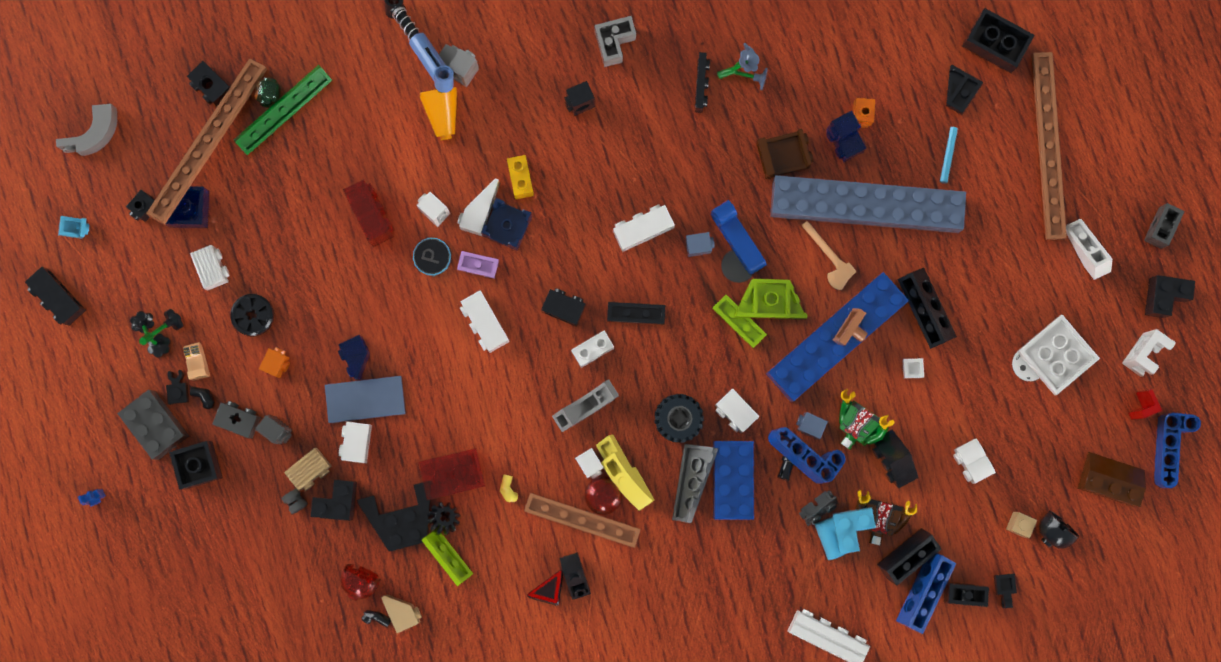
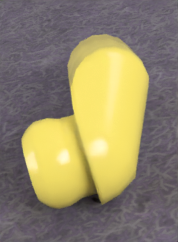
M503 474L500 493L505 501L516 502L518 494L513 492L510 487L513 476Z

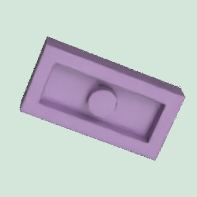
M461 251L457 270L495 279L499 259Z

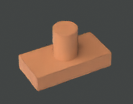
M853 308L833 338V341L838 345L846 346L851 336L862 342L866 338L867 332L858 325L866 315V312Z

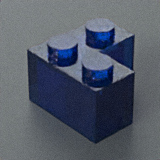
M853 111L832 120L826 129L828 140L834 143L836 147L835 153L839 159L842 158L843 162L856 157L867 149L858 133L861 126Z

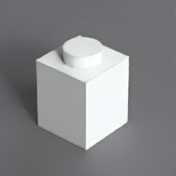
M592 448L575 458L587 478L591 476L594 479L602 474L601 469L604 467Z

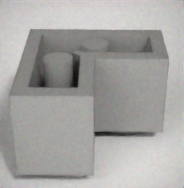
M632 16L595 25V35L604 67L623 63L620 44L636 40Z
M447 44L439 53L446 66L453 70L454 80L467 87L479 70L477 60L475 59L476 56L469 50L463 51L454 45L450 47Z

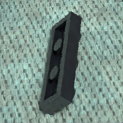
M699 52L695 99V112L698 113L703 112V107H707L708 96H704V91L708 89L709 77H705L706 70H709L710 59H706L707 53Z
M608 302L607 322L664 325L666 305Z

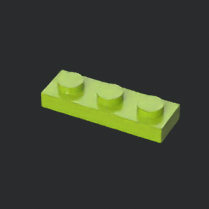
M725 295L712 309L754 348L767 334L751 318L735 317L738 305Z
M435 529L424 537L422 542L454 583L459 586L473 573L443 534L437 535L438 529Z

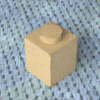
M1013 512L1006 530L1021 537L1030 538L1037 520L1020 512Z

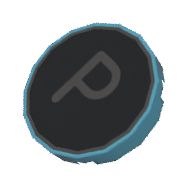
M427 238L416 245L413 251V261L421 273L428 276H436L449 267L451 252L444 241L438 238Z

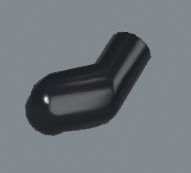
M191 387L190 396L200 397L205 409H212L214 407L215 399L210 390Z
M366 610L361 617V620L366 624H370L372 619L385 627H388L391 623L389 617L377 611Z

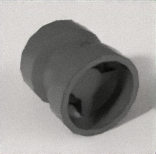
M297 488L281 498L289 506V511L292 515L308 505L306 499H302L301 492Z

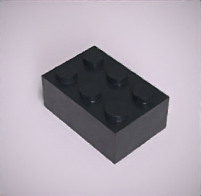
M984 8L976 19L962 47L1012 73L1018 67L1035 35Z

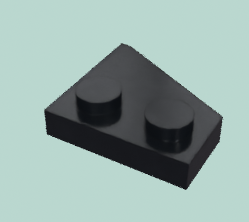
M951 65L946 106L963 115L983 85V82L958 67Z

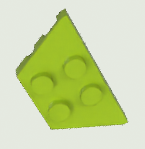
M752 279L735 312V317L807 319L806 312L804 313L799 303L801 301L798 295L795 294L790 280Z

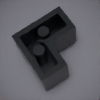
M1160 275L1149 278L1145 315L1159 318L1172 316L1174 301L1185 303L1193 300L1195 281Z
M893 430L888 431L881 441L873 444L874 448L872 451L877 459L881 458V463L887 471L885 475L890 483L894 482L899 489L918 479L910 451Z
M334 480L332 499L313 497L310 517L353 520L357 482Z

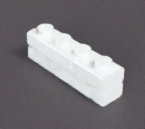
M805 609L802 612L796 611L788 628L789 633L847 662L864 661L870 649V646L865 644L866 639L858 635L853 638L848 635V630L839 626L838 629L830 626L831 622L823 618L819 621L813 618V613Z

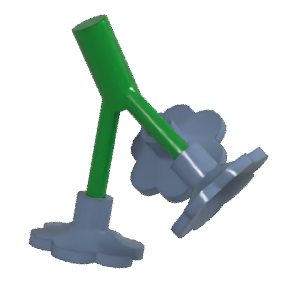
M744 42L743 47L745 50L741 51L739 61L733 67L718 71V78L721 79L733 74L752 78L753 81L760 83V90L763 91L768 68L765 67L762 74L755 73L754 75L737 71L740 68H744L746 72L758 70L759 56Z

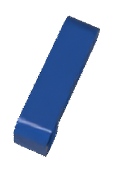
M727 200L711 211L712 219L748 274L752 275L767 266L762 254L737 218V211L733 204Z
M1167 413L1162 414L1158 418L1154 482L1158 487L1173 488L1178 484L1181 432H1196L1199 430L1201 421L1196 415ZM1168 417L1172 419L1171 427L1167 424ZM1187 419H1189L1192 424L1190 429L1186 426ZM1167 436L1171 439L1170 446L1165 441ZM1166 456H1169L1170 458L1169 465H1167L1164 461Z
M786 427L772 430L768 435L770 444L816 484L831 482L845 463L846 458L842 451L826 452L820 457ZM793 445L796 447V454L793 452ZM832 456L835 458V463L832 462ZM807 458H809L811 462L810 466L807 464ZM822 471H823L824 474H825V477H824V478H823L822 475H821V472H822Z

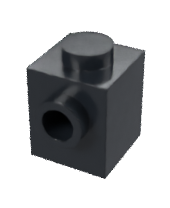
M140 190L126 206L130 210L129 215L137 221L141 219L146 222L150 218L146 213L155 200L149 194Z

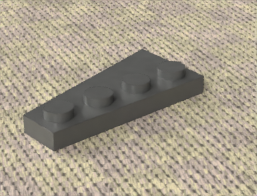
M684 444L672 520L692 523L718 448Z

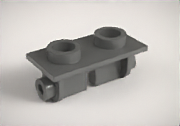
M830 490L828 492L824 491L814 499L818 504L816 507L810 502L800 509L801 512L798 514L805 520L807 526L816 524L821 520V516L836 509L838 500Z

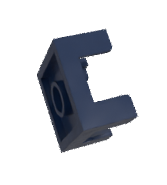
M496 198L492 206L491 216L487 225L484 224L481 234L485 238L518 251L531 221L532 213L524 209L521 211L511 207L505 201Z

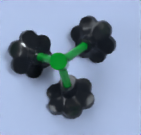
M173 309L164 312L166 321L152 333H148V329L154 326L151 313L139 311L136 316L130 318L132 330L145 334L139 339V343L141 345L148 343V352L156 358L167 354L170 351L169 345L171 343L169 338L157 333L171 326L176 331L183 328L180 315L175 313Z

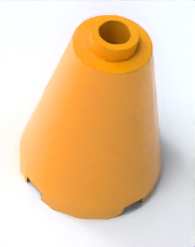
M453 87L451 91L446 93L439 92L438 90L419 93L436 137H440L441 140L452 139L451 135L455 134L456 87Z

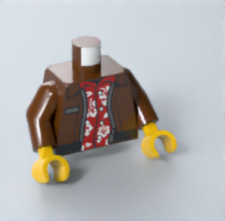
M861 490L858 491L859 500L856 510L871 507L873 510L876 528L867 529L872 531L869 543L881 546L883 534L893 536V534L898 533L907 524L911 516L917 512V504L914 508H909L910 501L906 502L904 509L902 506L870 499L869 491H867L866 496H862Z

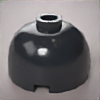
M1052 511L1046 513L1040 521L1039 530L1043 536L1041 540L1048 547L1053 545L1056 548L1064 549L1070 547L1079 538L1077 532Z

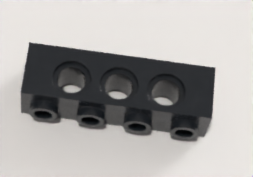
M925 268L897 279L906 298L909 300L908 303L930 349L957 337Z

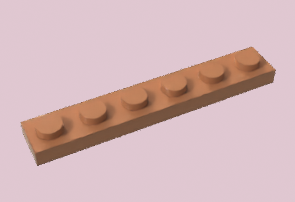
M530 493L524 512L633 548L636 546L641 530Z

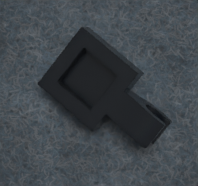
M1015 574L994 575L996 595H1002V608H1013L1011 594L1017 593Z

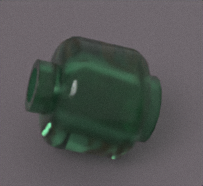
M263 78V80L257 83L255 99L261 106L270 108L280 99L281 86L275 79Z

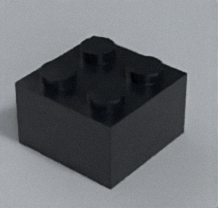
M204 441L169 452L179 490H186L223 479L213 441Z

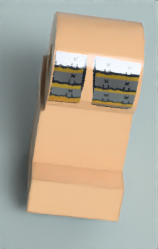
M198 342L184 346L188 379L195 381L211 377L201 343Z

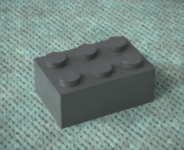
M147 390L117 413L152 460L161 459L189 437L188 433L156 391Z

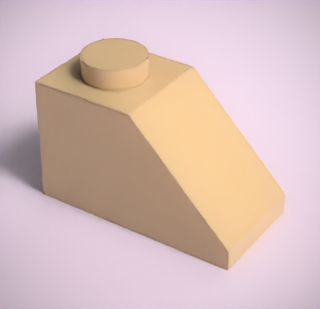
M390 595L381 597L397 633L421 622L419 619L422 618L418 607L414 608L412 603Z

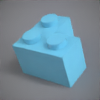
M868 507L832 514L840 554L860 551L856 531L876 528L872 508Z

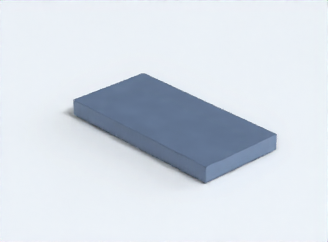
M402 376L324 385L328 423L406 414Z

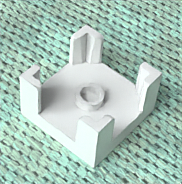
M1157 329L1145 332L1122 364L1140 377L1145 375V371L1150 375L1155 374L1159 366L1147 358L1151 351L1159 353L1164 347L1171 350L1176 342Z

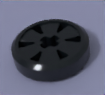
M246 294L235 301L231 308L230 318L238 332L247 336H259L271 327L274 320V310L266 298L257 294ZM255 310L257 317L249 320L248 313H252Z

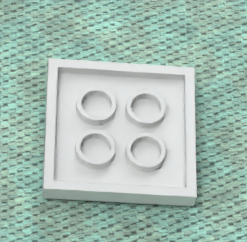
M1063 315L1058 316L1017 351L1054 395H1058L1100 359Z

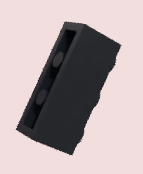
M45 267L39 268L25 281L29 286L27 290L34 297L38 296L40 298V304L47 311L51 310L54 314V320L60 325L70 326L86 311L57 277Z
M921 528L877 565L885 577L897 586L937 554L941 547L932 534Z

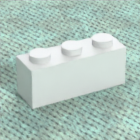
M656 205L650 208V212L644 215L642 212L632 217L633 220L629 222L624 220L615 224L616 228H613V233L622 252L674 229V222L665 205Z
M481 290L460 301L463 305L460 307V310L465 318L469 316L472 321L469 325L473 333H478L481 337L479 343L484 351L487 349L491 353L510 342Z

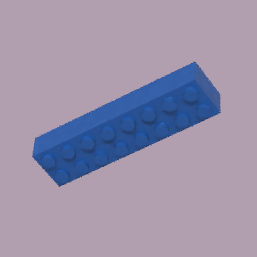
M884 272L881 273L769 370L766 375L790 402H794L861 343L853 336H851L846 346L838 345L833 341V338L853 308L866 312L858 326L867 332V338L909 300Z

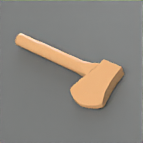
M806 221L802 227L837 269L827 274L828 282L833 288L842 290L847 281L857 271L849 262L846 264L839 259L811 224Z

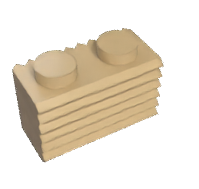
M314 448L284 473L298 491L303 489L307 491L315 484L313 481L316 478L320 477L321 479L330 472L328 469L331 467V464L318 448Z

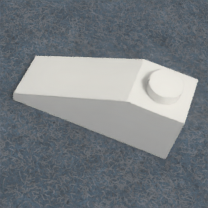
M495 178L465 208L464 213H460L457 223L460 224L461 230L482 236L481 231L484 224H487L500 185L499 179Z
M1079 219L1066 225V233L1083 266L1091 277L1095 280L1110 273L1113 259L1083 220Z

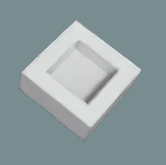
M923 358L903 359L904 379L924 378Z

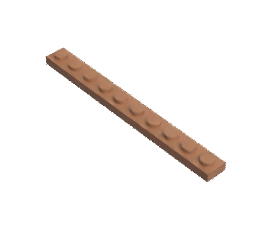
M1033 53L1032 67L1045 239L1060 240L1066 239L1067 235L1053 53Z
M249 58L146 214L164 225L166 224L250 97L257 83H259L267 71L266 66Z

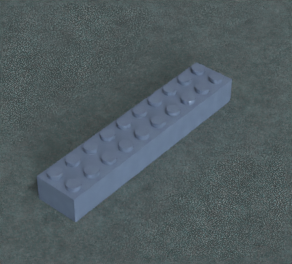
M775 175L772 186L770 217L959 233L964 230L966 192Z

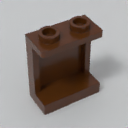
M802 129L769 139L764 137L757 140L756 145L765 179L775 177V175L780 176L810 168L811 162H813V155L811 151H808L806 145L809 143L806 133H803Z

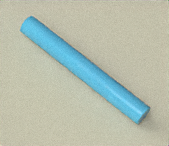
M950 127L940 178L941 183L948 182L958 131L956 127Z

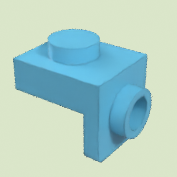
M60 216L58 235L79 239L84 238L89 232V223H86L87 218L79 219Z

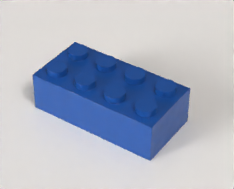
M713 441V447L718 448L713 462V519L754 520V441Z

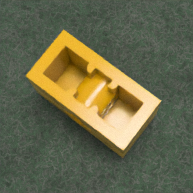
M526 155L507 158L515 199L534 196Z

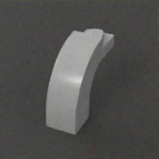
M112 104L92 105L93 121L89 130L78 137L56 139V147L65 153L75 152L76 149V152L81 156L90 155L101 150L111 140L116 130L117 108Z
M607 380L585 396L558 411L552 417L561 432H564L612 402L619 394L610 380Z

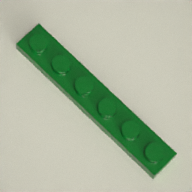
M320 65L316 66L234 139V142L247 155L250 154L327 86L332 79Z

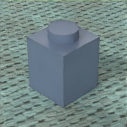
M709 232L686 235L688 257L711 254L712 248H715L714 238L710 237Z
M805 412L798 417L796 422L798 426L797 431L819 440L828 421Z

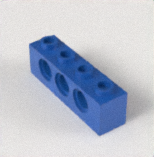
M935 554L925 562L896 621L923 634L956 563L940 554Z

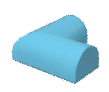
M833 516L814 524L827 559L833 560L845 555L839 552Z

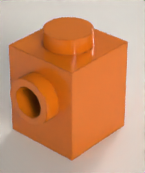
M856 98L853 102L852 125H857L858 128H868L874 122L875 99Z
M275 347L272 350L268 348L259 369L280 378L290 365L288 361L290 357L285 356L286 351Z

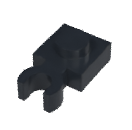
M178 370L179 375L177 378L173 377L172 371H168L167 376L172 385H166L169 405L189 402L187 383L181 382L184 378L182 370Z

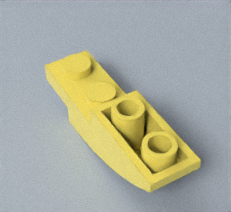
M609 435L596 444L604 459L601 462L602 466L631 504L638 510H641L652 503L654 498L636 467H631L614 435Z

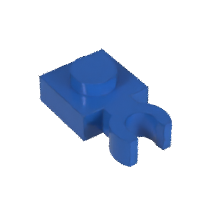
M96 489L78 496L80 504L92 507L101 503L100 499L106 497L103 489Z

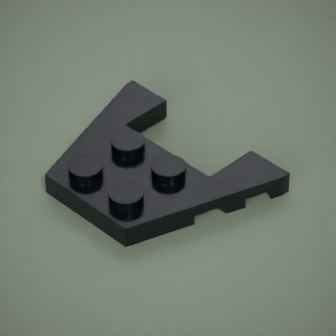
M431 480L413 485L418 505L380 515L375 495L357 500L389 552L423 543L422 539L428 535L429 524L427 520L429 516L427 514L431 500Z

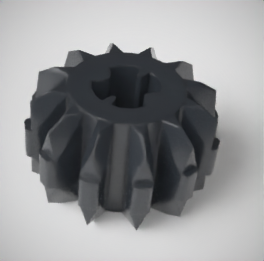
M439 502L438 507L433 505L431 507L432 511H429L427 514L430 517L427 523L433 524L430 529L433 531L437 528V535H440L442 530L445 535L449 534V530L454 532L456 530L455 526L460 524L457 520L460 514L454 513L457 508L453 507L451 509L450 502L445 507L442 502ZM443 516H445V517L447 518V519L444 520V521H442V520L440 519V518L443 517Z

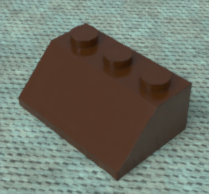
M1088 452L1077 489L1132 507H1141L1146 490L1145 470Z

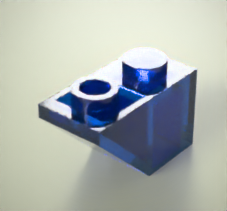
M357 335L338 344L340 347L338 353L342 361L346 360L349 366L346 367L350 378L354 377L358 381L362 378L370 352L363 337Z

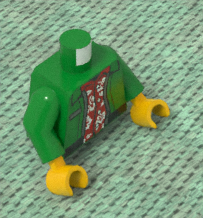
M848 389L842 391L841 398L843 400L840 408L839 424L840 429L847 435L841 444L850 450L856 441L863 446L881 441L887 433L888 427L894 425V420L887 423L889 415L879 418L856 401H851L856 396L854 391L850 393V397L847 395Z

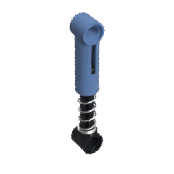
M384 0L386 15L391 19H395L400 24V28L408 36L410 47L433 79L435 88L443 93L451 91L454 86L453 70L446 66L424 33H419V28L415 27V22H412L410 20L411 16L407 15L403 0Z

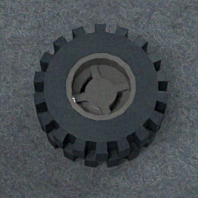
M675 394L664 398L658 404L654 415L658 432L672 442L683 443L692 440L703 427L704 416L702 414L703 410L699 406L700 404L694 398L684 394Z

